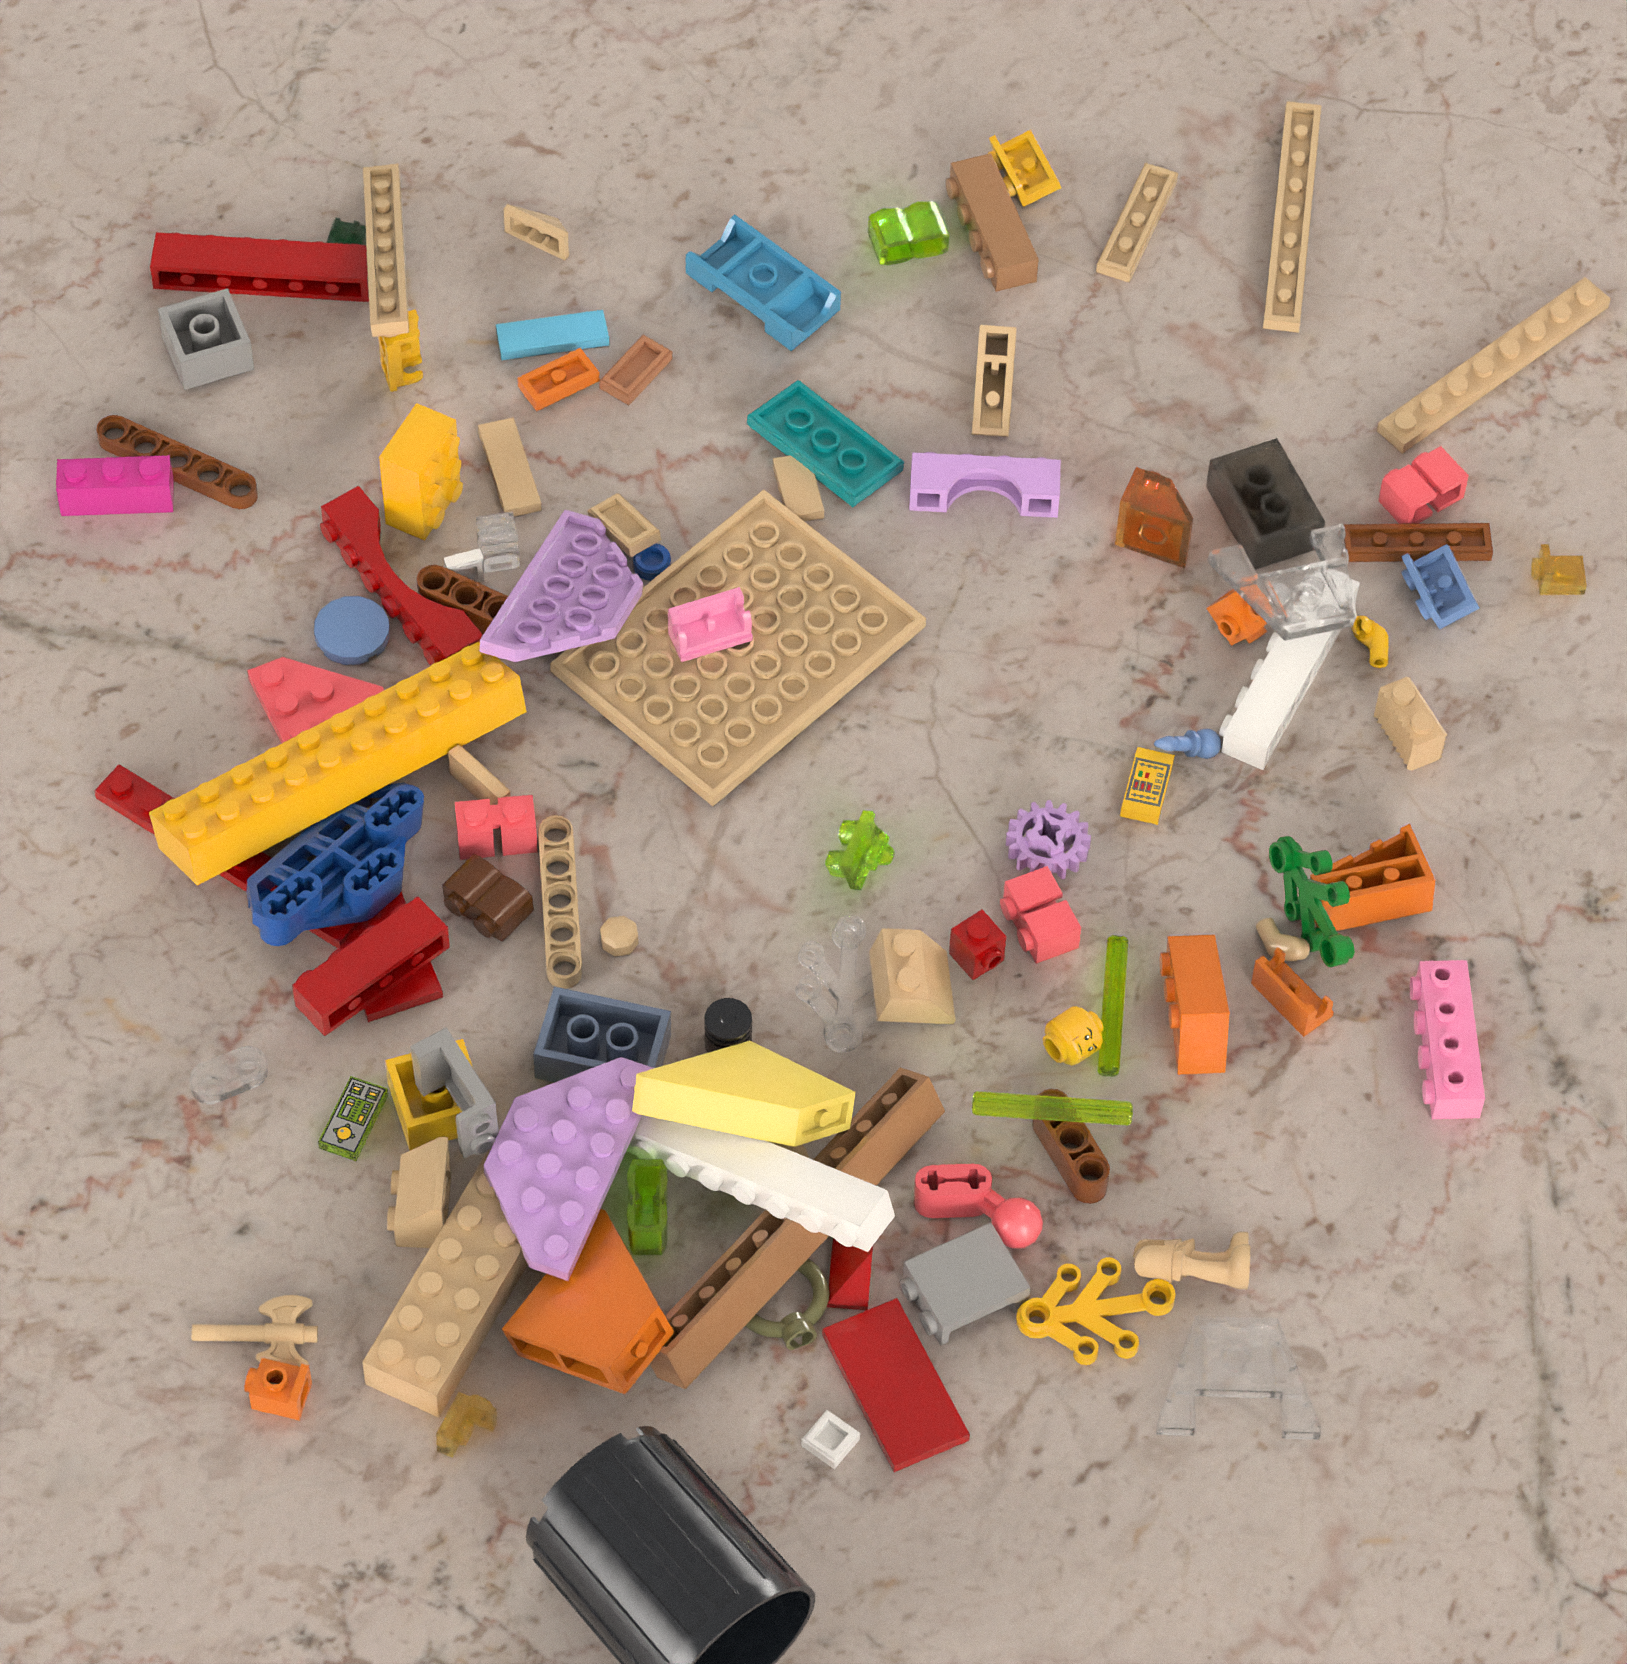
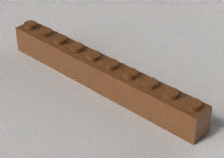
M900 1067L852 1118L850 1129L838 1133L813 1160L873 1185L879 1184L886 1174L945 1112L930 1078ZM765 1210L665 1315L674 1333L650 1363L657 1378L686 1389L829 1236L819 1231L817 1233L810 1232L793 1220L785 1217L783 1219L777 1218Z

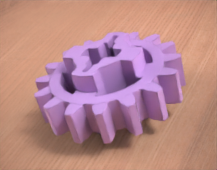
M1051 800L1046 801L1045 808H1039L1035 802H1032L1029 813L1020 808L1017 813V820L1010 819L1008 832L1006 833V846L1009 847L1008 858L1017 859L1016 869L1020 871L1028 867L1030 872L1048 866L1051 873H1057L1061 879H1065L1066 869H1070L1075 873L1078 872L1080 862L1087 861L1091 842V835L1087 834L1088 823H1079L1080 812L1066 813L1067 804L1062 803L1058 809H1055Z

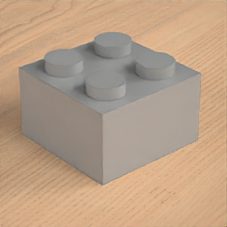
M228 288L158 308L162 338L184 390L254 370L251 341Z

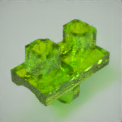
M863 810L859 820H843L839 828L838 838L843 846H847L846 851H829L825 860V865L830 875L845 878L850 889L862 890L869 871H876L878 865L891 864L895 856L894 849L888 844L890 837L884 834L874 823L876 816L874 811Z

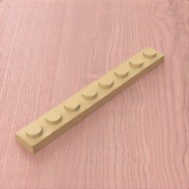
M1286 101L1263 329L1299 333L1322 105Z
M398 163L363 168L372 337H395L399 334L409 333L401 182Z
M1584 277L1378 422L1377 432L1403 454L1609 308L1611 298Z

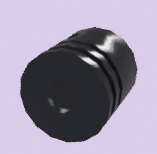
M721 998L714 1001L707 1008L704 1015L706 1051L709 1053L746 1041H752V1013L741 1000Z

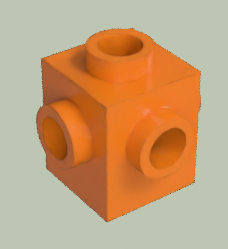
M1251 579L1229 590L1206 608L1216 622L1220 633L1227 638L1231 646L1246 639L1248 644L1254 642L1267 632L1264 626L1276 617L1270 609L1266 598L1260 594Z

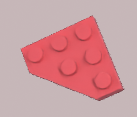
M285 657L247 670L248 679L281 743L297 736L302 731L309 730L330 719L335 714L363 702L366 698L384 691L382 686Z

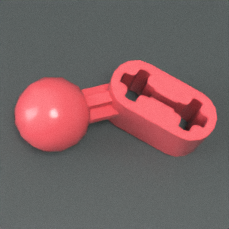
M980 1164L929 1165L920 1169L915 1176L914 1207L920 1215L926 1218L976 1217L985 1214L991 1218V1223L1005 1246L1012 1249L1026 1248L1035 1243L1042 1231L1043 1220L1037 1206L1022 1197L1004 1199L992 1190L991 1173Z

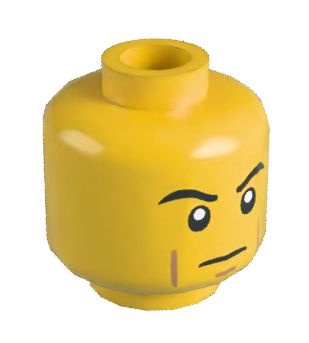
M1072 1006L1047 1022L1043 1045L1054 1061L1074 1066L1101 1048L1103 1042L1101 1032L1104 1029L1102 1021L1093 1011L1087 1012L1081 1007Z

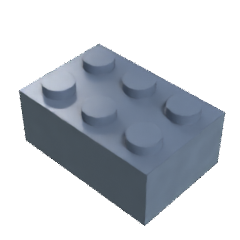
M554 986L533 1054L535 1078L557 1082L620 1057L653 1068L663 1066L671 1038V1011Z

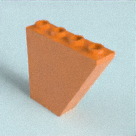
M600 1209L569 1280L566 1281L546 1274L502 1328L518 1356L625 1395L674 1333L607 1212L603 1209Z

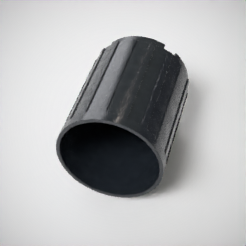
M638 1427L636 1431L641 1436L627 1440L622 1433L606 1440L575 1463L544 1496L542 1501L548 1507L540 1522L535 1517H532L526 1530V1542L533 1550V1561L620 1664H775L800 1635L812 1614L815 1605V1593L812 1588L675 1439L672 1440L667 1434L660 1433L654 1427Z

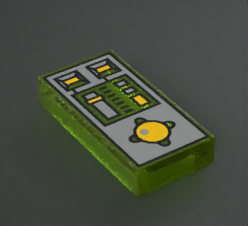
M350 1076L318 1141L319 1149L357 1161L389 1096L388 1089Z

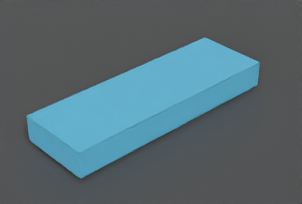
M603 310L496 324V335L501 360L574 351L580 347L581 349L609 346V334Z

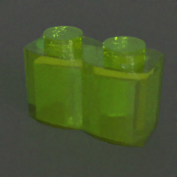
M918 201L904 209L882 208L869 215L867 233L881 265L900 264L912 258H928L948 251L950 234L937 202Z
M633 1159L627 1172L628 1246L633 1255H662L668 1242L667 1168L662 1159Z

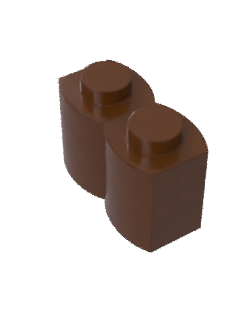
M473 854L442 884L444 904L447 909L458 917L463 915L473 920V924L478 932L487 938L492 936L503 942L534 911L533 897L523 886L510 877L503 875L491 863L476 854Z

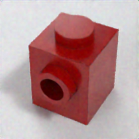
M981 909L951 928L949 954L974 981L1004 961L1007 936Z

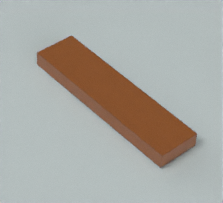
M1490 523L1341 524L1340 528L1343 562H1403L1401 556L1407 553L1413 561H1416L1446 544L1452 550L1457 561H1491L1493 556Z

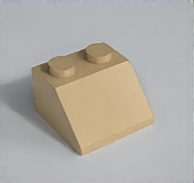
M882 928L869 951L877 1021L954 1024L956 1019L947 951L921 930Z
M439 1137L402 1154L400 1169L392 1170L391 1195H397L396 1206L388 1207L387 1231H394L396 1247L430 1248L448 1218L452 1180L448 1137Z

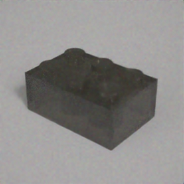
M1278 438L1210 460L1206 488L1253 570L1321 548L1325 520Z

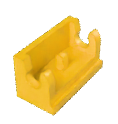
M416 309L408 311L409 333L399 334L395 337H378L380 363L390 392L397 391V387L419 382L423 378V371H415L414 373L403 371L406 367H414L422 363L419 343L420 330H418L419 317Z

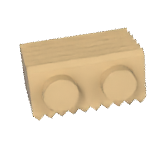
M1405 677L1380 687L1374 717L1378 718L1377 723L1382 724L1381 729H1384L1385 735L1389 736L1388 740L1393 741L1392 746L1397 747L1396 752L1400 753L1399 758L1404 759L1403 763L1408 765L1407 769L1415 770L1442 758L1441 754L1445 745L1444 741L1447 740L1445 738L1447 733L1411 678Z

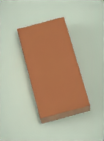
M643 334L599 380L600 389L623 403L630 405L672 360V351Z

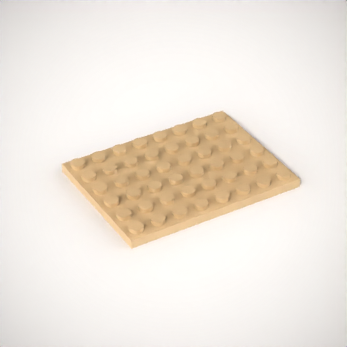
M763 489L643 587L641 597L614 639L564 651L550 663V672L711 806H714L926 627V617ZM740 587L744 597V610H749L751 614L753 641L681 662L668 634V609Z

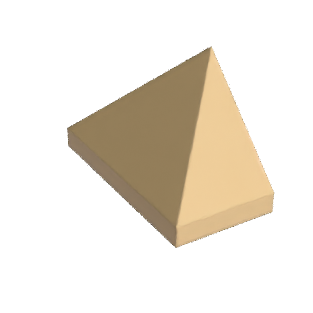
M509 204L503 208L504 230L506 233L564 261L569 257L568 232L558 218Z

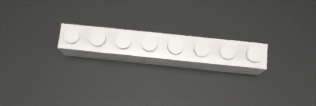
M642 1115L627 1148V1152L636 1155L645 1163L651 1164L654 1162L668 1168L679 1177L687 1176L697 1180L712 1191L721 1190L728 1193L743 1204L750 1205L752 1203L766 1209L777 1218L783 1219L785 1217L793 1220L810 1232L817 1233L819 1231L835 1238L846 1247L855 1246L868 1252L895 1217L887 1190L768 1141Z

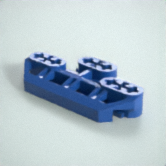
M405 782L387 785L309 826L247 879L248 908L251 907L252 923L259 927L261 939L271 946H283L293 941L305 930L368 921L395 899L402 891L405 844L422 826L423 792L418 787ZM371 798H381L371 808H367L370 806ZM347 824L351 825L352 827L344 833L342 829ZM312 854L315 855L316 858L310 863L306 860ZM277 885L278 887L271 892L270 890Z

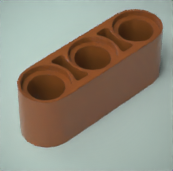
M428 565L423 567L417 575L418 594L443 606L463 610L482 634L485 633L508 598L505 594L443 566Z
M1058 1089L1043 1090L1035 1099L1032 1122L1034 1132L1073 1196L1083 1203H1097L1107 1193L1110 1172L1109 1163L1069 1097ZM1054 1112L1059 1116L1050 1117L1045 1115L1044 1113ZM1064 1144H1075L1078 1148L1070 1149L1065 1147ZM1091 1175L1098 1178V1180L1089 1181L1084 1179L1083 1176Z

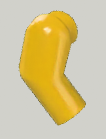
M1359 615L1355 617L1351 622V630L1355 638L1370 649V665L1375 668L1386 667L1389 660V637L1387 631L1367 616Z

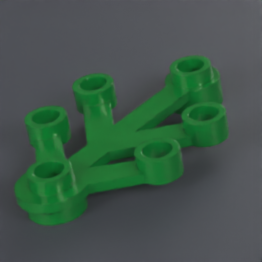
M1280 837L1277 842H1273L1270 845L1269 859L1273 869L1277 873H1283L1285 890L1284 911L1286 917L1291 922L1301 920V938L1309 943V953L1320 951L1324 964L1330 968L1347 964L1349 959L1354 957V944L1349 936L1338 934L1320 901H1327L1332 907L1348 904L1350 892L1347 884L1344 881L1325 884L1308 879L1303 868L1310 869L1316 876L1332 871L1333 862L1330 853L1327 850L1311 853L1302 851L1300 844L1295 842L1292 837ZM1314 919H1315V921L1317 922V924H1318L1319 927H1315Z

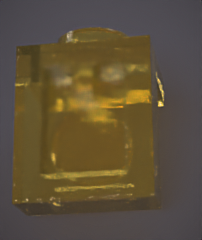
M1541 544L1538 558H1532L1531 562L1532 580H1538L1540 595H1585L1587 584L1583 556H1550L1549 544Z
M458 1392L436 1433L437 1451L453 1457L459 1445L465 1446L468 1443L474 1425L493 1432L497 1426V1409L489 1400L482 1396H468Z

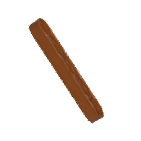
M106 416L96 426L98 443L102 449L118 457L170 455V459L173 457H183L187 460L183 466L172 467L174 482L235 509L249 508L257 501L256 480L251 474L122 416ZM113 428L124 431L123 435L116 439H109L104 436L105 432ZM148 442L155 445V448L148 453H140L135 450L141 443ZM205 471H214L219 474L215 480L210 482L199 479V476ZM238 485H245L251 489L250 492L243 496H236L231 493V489Z

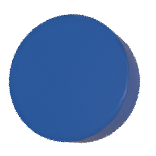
M657 543L633 556L635 573L647 581H652L671 565L669 551Z

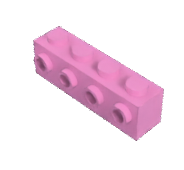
M1467 960L1420 961L1416 977H1410L1409 988L1411 1000H1417L1418 1011L1414 1012V1031L1416 1035L1422 1036L1423 1044L1418 1047L1419 1069H1426L1427 1080H1423L1422 1084L1423 1103L1430 1104L1432 1119L1480 1118L1485 1094Z

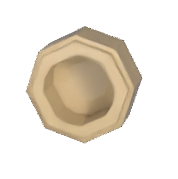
M625 916L608 918L600 928L602 949L614 957L630 955L639 944L636 923Z

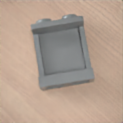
M444 1028L410 1046L415 1085L423 1097L445 1086L462 1111L455 1118L459 1151L463 1158H467L472 1154L479 1155L491 1149L499 1133L496 1102L448 1029Z
M991 1222L904 1261L903 1279L900 1280L904 1296L909 1302L915 1301L920 1310L919 1318L924 1330L929 1336L934 1334L940 1345L949 1342V1334L953 1330L1009 1305L1013 1313H1016L1019 1307L1029 1300L1031 1289Z

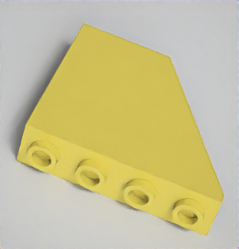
M746 1041L637 1073L632 1111L649 1117L796 1147L849 1130L851 1127L855 1091L752 1041Z

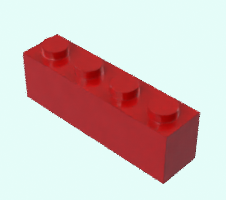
M418 896L407 904L404 903L397 906L388 918L376 926L372 925L366 928L358 939L345 948L336 949L324 963L314 970H307L302 973L296 982L292 984L295 1006L325 1037L449 949L448 926Z

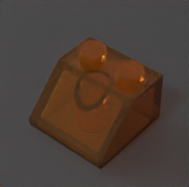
M1135 468L1120 500L1115 545L1185 568L1188 562L1194 518L1171 478L1162 476L1155 471Z

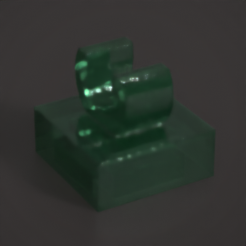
M335 218L326 243L366 245V225H361L359 221L349 223L341 221L340 218Z

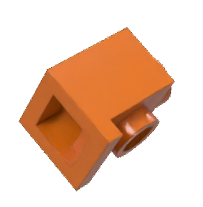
M261 1358L258 1369L253 1367L249 1369L244 1385V1391L249 1393L251 1409L300 1421L312 1386L310 1367L302 1363L299 1367Z

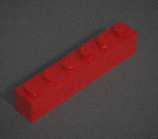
M156 232L150 262L153 289L213 293L228 288L230 294L369 302L367 245L192 235L176 232Z

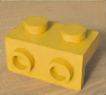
M1031 130L1003 144L999 143L995 135L989 137L993 150L988 152V154H992L998 170L1003 169L1006 175L1003 177V181L1010 196L1017 195L1023 207L1061 189L1058 178Z

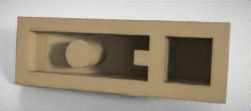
M980 325L972 435L1009 436L1016 327Z

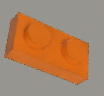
M580 347L518 377L517 380L518 388L533 408L539 411L599 382L600 378L599 371Z

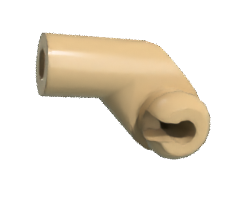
M1265 918L1256 924L1257 932L1270 957L1273 958L1277 947H1280L1285 952V961L1303 960L1309 955V943L1297 936L1280 934L1273 918Z

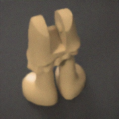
M1236 1232L1233 1234L1229 1248L1224 1252L1217 1253L1196 1251L1194 1238L1182 1241L1181 1238L1174 1240L1144 1239L1140 1240L1134 1247V1267L1136 1272L1142 1277L1158 1278L1172 1283L1173 1280L1180 1282L1183 1277L1194 1276L1235 1289H1248L1250 1275L1248 1232Z

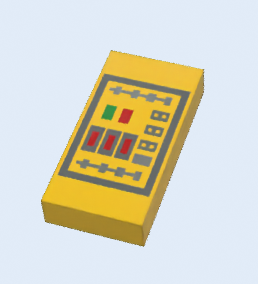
M1137 747L1120 817L1158 825L1175 755Z

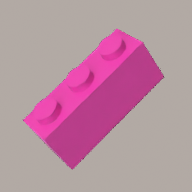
M170 455L57 459L56 492L61 516L173 512L174 479Z

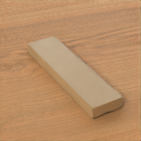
M1148 163L1144 164L1098 260L1097 273L1130 283L1178 181L1177 172Z

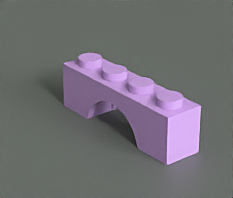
M912 452L909 510L947 512L953 501L961 495L971 491L987 490L1008 498L1016 506L1020 516L1058 518L1061 460L1044 457L1016 458L1010 456L996 457L975 456L972 454L955 455L937 454L934 452Z

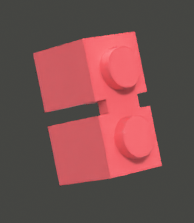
M1440 446L1429 453L1423 452L1412 461L1411 466L1408 464L1401 469H1393L1388 472L1382 480L1378 501L1399 524H1418L1432 516L1433 511L1426 505L1427 503L1437 512H1440L1464 498L1469 475Z
M533 795L498 798L497 805H490V799L455 802L460 860L469 859L473 854L482 858L495 857L493 829L498 828L501 830L503 856L538 852Z
M1048 866L1005 881L1004 895L1000 899V906L1005 918L1008 921L1013 920L1017 928V938L1024 952H1030L1036 964L1078 949L1081 926L1067 900L1058 903L1055 901L1062 898L1063 893Z

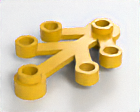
M1106 1257L1098 1262L1095 1275L1074 1303L1057 1306L1065 1293L1075 1291L1081 1281V1271L1076 1265L1063 1264L1058 1268L1056 1279L1042 1298L1029 1299L1019 1307L1016 1323L1019 1330L1028 1337L1039 1339L1049 1336L1073 1351L1075 1361L1081 1365H1090L1096 1361L1099 1350L1098 1343L1091 1337H1080L1064 1326L1063 1323L1076 1321L1113 1344V1349L1117 1356L1129 1359L1138 1352V1336L1133 1331L1122 1330L1103 1317L1139 1311H1147L1152 1315L1162 1316L1172 1310L1176 1293L1171 1283L1163 1279H1153L1145 1284L1143 1292L1140 1294L1098 1300L1106 1287L1115 1285L1121 1276V1264L1119 1261ZM1104 1268H1112L1116 1273L1114 1275L1108 1276L1105 1275L1101 1270ZM1064 1274H1071L1076 1279L1067 1282L1062 1279V1276ZM1158 1297L1165 1303L1161 1305L1151 1302V1299ZM1034 1316H1038L1042 1318L1044 1322L1037 1324L1031 1322L1029 1319ZM1123 1340H1128L1134 1346L1131 1348H1123L1122 1346H1120L1119 1342ZM1089 1347L1093 1352L1089 1355H1084L1078 1349Z

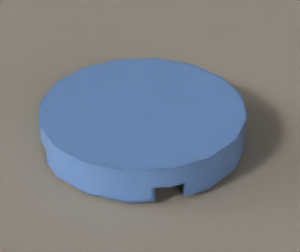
M344 596L329 602L319 611L314 621L315 642L318 648L331 661L343 665H360L368 662V658L376 653L378 656L385 650L390 640L389 619L384 609L373 600L361 596Z

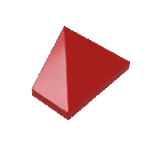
M833 1238L827 1307L868 1310L873 1246L866 1252L855 1246L846 1247Z

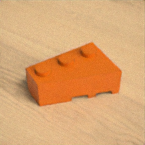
M1410 824L1400 828L1398 835L1384 842L1379 839L1371 843L1369 850L1354 858L1350 854L1334 862L1330 873L1317 876L1314 874L1310 875L1311 880L1325 884L1344 881L1349 888L1350 900L1346 905L1332 907L1327 901L1320 900L1336 931L1430 912L1433 909L1436 880Z
M1215 935L1167 936V952L1160 953L1159 963L1161 976H1167L1164 979L1165 1002H1170L1169 1025L1170 1029H1173L1177 1074L1225 1073L1230 1012Z

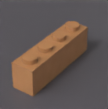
M989 153L952 162L950 178H947L945 181L946 190L949 198L956 200L958 205L957 213L961 225H967L969 241L973 252H979L981 269L985 279H991L996 292L1037 282L1039 258L992 154Z

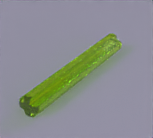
M1111 935L1107 939L1101 1016L1104 1029L1101 1032L1103 1042L1099 1049L1098 1073L1101 1076L1116 1077L1120 1069L1129 941L1125 936Z
M982 1091L974 1092L972 1097V1113L979 1116L1130 1125L1133 1119V1105L1129 1101Z

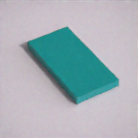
M800 380L795 381L747 415L746 424L786 456L791 455L812 471L818 481L851 507L856 506L904 469L905 462Z

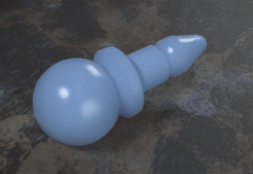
M1205 728L1197 732L1188 730L1184 736H1165L1154 741V746L1165 751H1184L1187 757L1198 756L1209 759L1216 756L1220 751L1221 739L1214 730Z

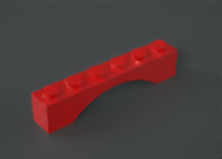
M359 485L321 506L322 523H320V529L329 543L335 542L340 548L345 563L350 568L355 567L360 572L361 579L370 593L376 592L382 599V605L391 618L397 617L409 641L413 644L417 642L423 649L424 656L430 666L450 657L467 646L477 642L480 643L483 634L463 610L446 607L426 599L409 588L394 573L386 561L380 546L381 524L379 509Z

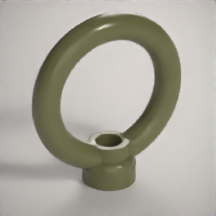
M807 1259L797 1270L809 1280L813 1290L812 1301L806 1311L803 1313H790L780 1322L766 1320L756 1314L745 1327L762 1336L783 1338L789 1350L808 1345L816 1339L817 1332L814 1325L823 1316L828 1305L829 1286L822 1270L810 1259ZM802 1336V1344L800 1345L794 1339Z

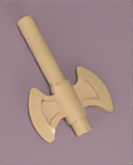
M284 1295L268 1300L258 1308L260 1314L272 1319V1323H265V1325L192 1324L191 1335L192 1341L265 1342V1344H271V1346L266 1351L257 1353L256 1360L259 1363L261 1358H266L300 1367L301 1363L309 1365V1363L297 1353L295 1344H304V1342L317 1343L318 1326H305L304 1324L297 1323L300 1315L312 1307L311 1299L298 1295Z

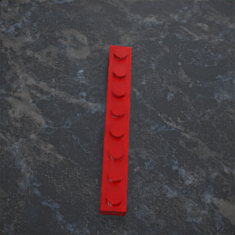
M120 764L94 790L96 799L154 835L149 812L164 805L167 801L175 799ZM260 852L218 875L247 892V879L272 858ZM276 885V886L273 887L270 891L272 892V891L275 890L278 886ZM361 922L309 931L334 947L339 948Z

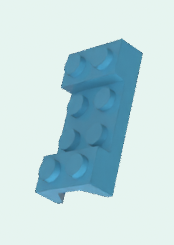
M733 215L729 219L720 240L703 254L699 255L692 251L686 254L687 275L710 292L719 288L765 322V332L790 351L795 349L840 311L841 291L737 215Z

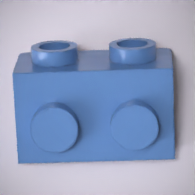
M1448 544L1416 561H1413L1408 553L1401 556L1407 568L1401 571L1410 590H1418L1421 598L1415 600L1425 620L1432 618L1438 628L1442 629L1480 609Z

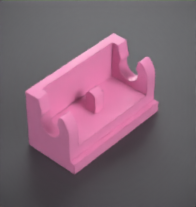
M740 587L668 609V634L681 662L753 641L751 614L749 610H744V597Z

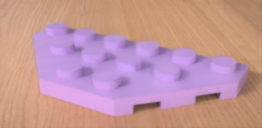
M564 510L481 637L479 652L500 659L518 662L614 639L642 595L643 582L637 573L632 574L627 566V558L616 542H610L605 534L606 528L600 519Z
M620 1057L514 1098L484 1163V1174L495 1191L500 1207L513 1234L515 1233L529 1268L566 1281L569 1280L642 1115L632 1111L637 1073L654 1069L653 1067Z

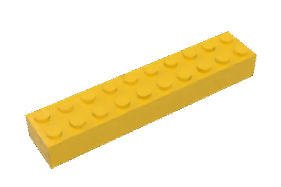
M479 642L467 646L450 657L432 664L423 671L399 681L394 686L366 698L363 702L335 714L330 719L311 729L302 731L282 744L266 750L253 759L233 767L226 773L208 782H204L197 788L169 800L164 805L150 811L149 814L158 848L198 886L448 754L455 746H463L526 713L520 676L499 658L479 652Z

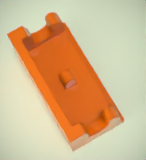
M1277 947L1270 961L1264 955L1255 961L1251 984L1304 1037L1333 1016V1001L1327 995L1321 999L1284 962L1286 954L1280 947Z

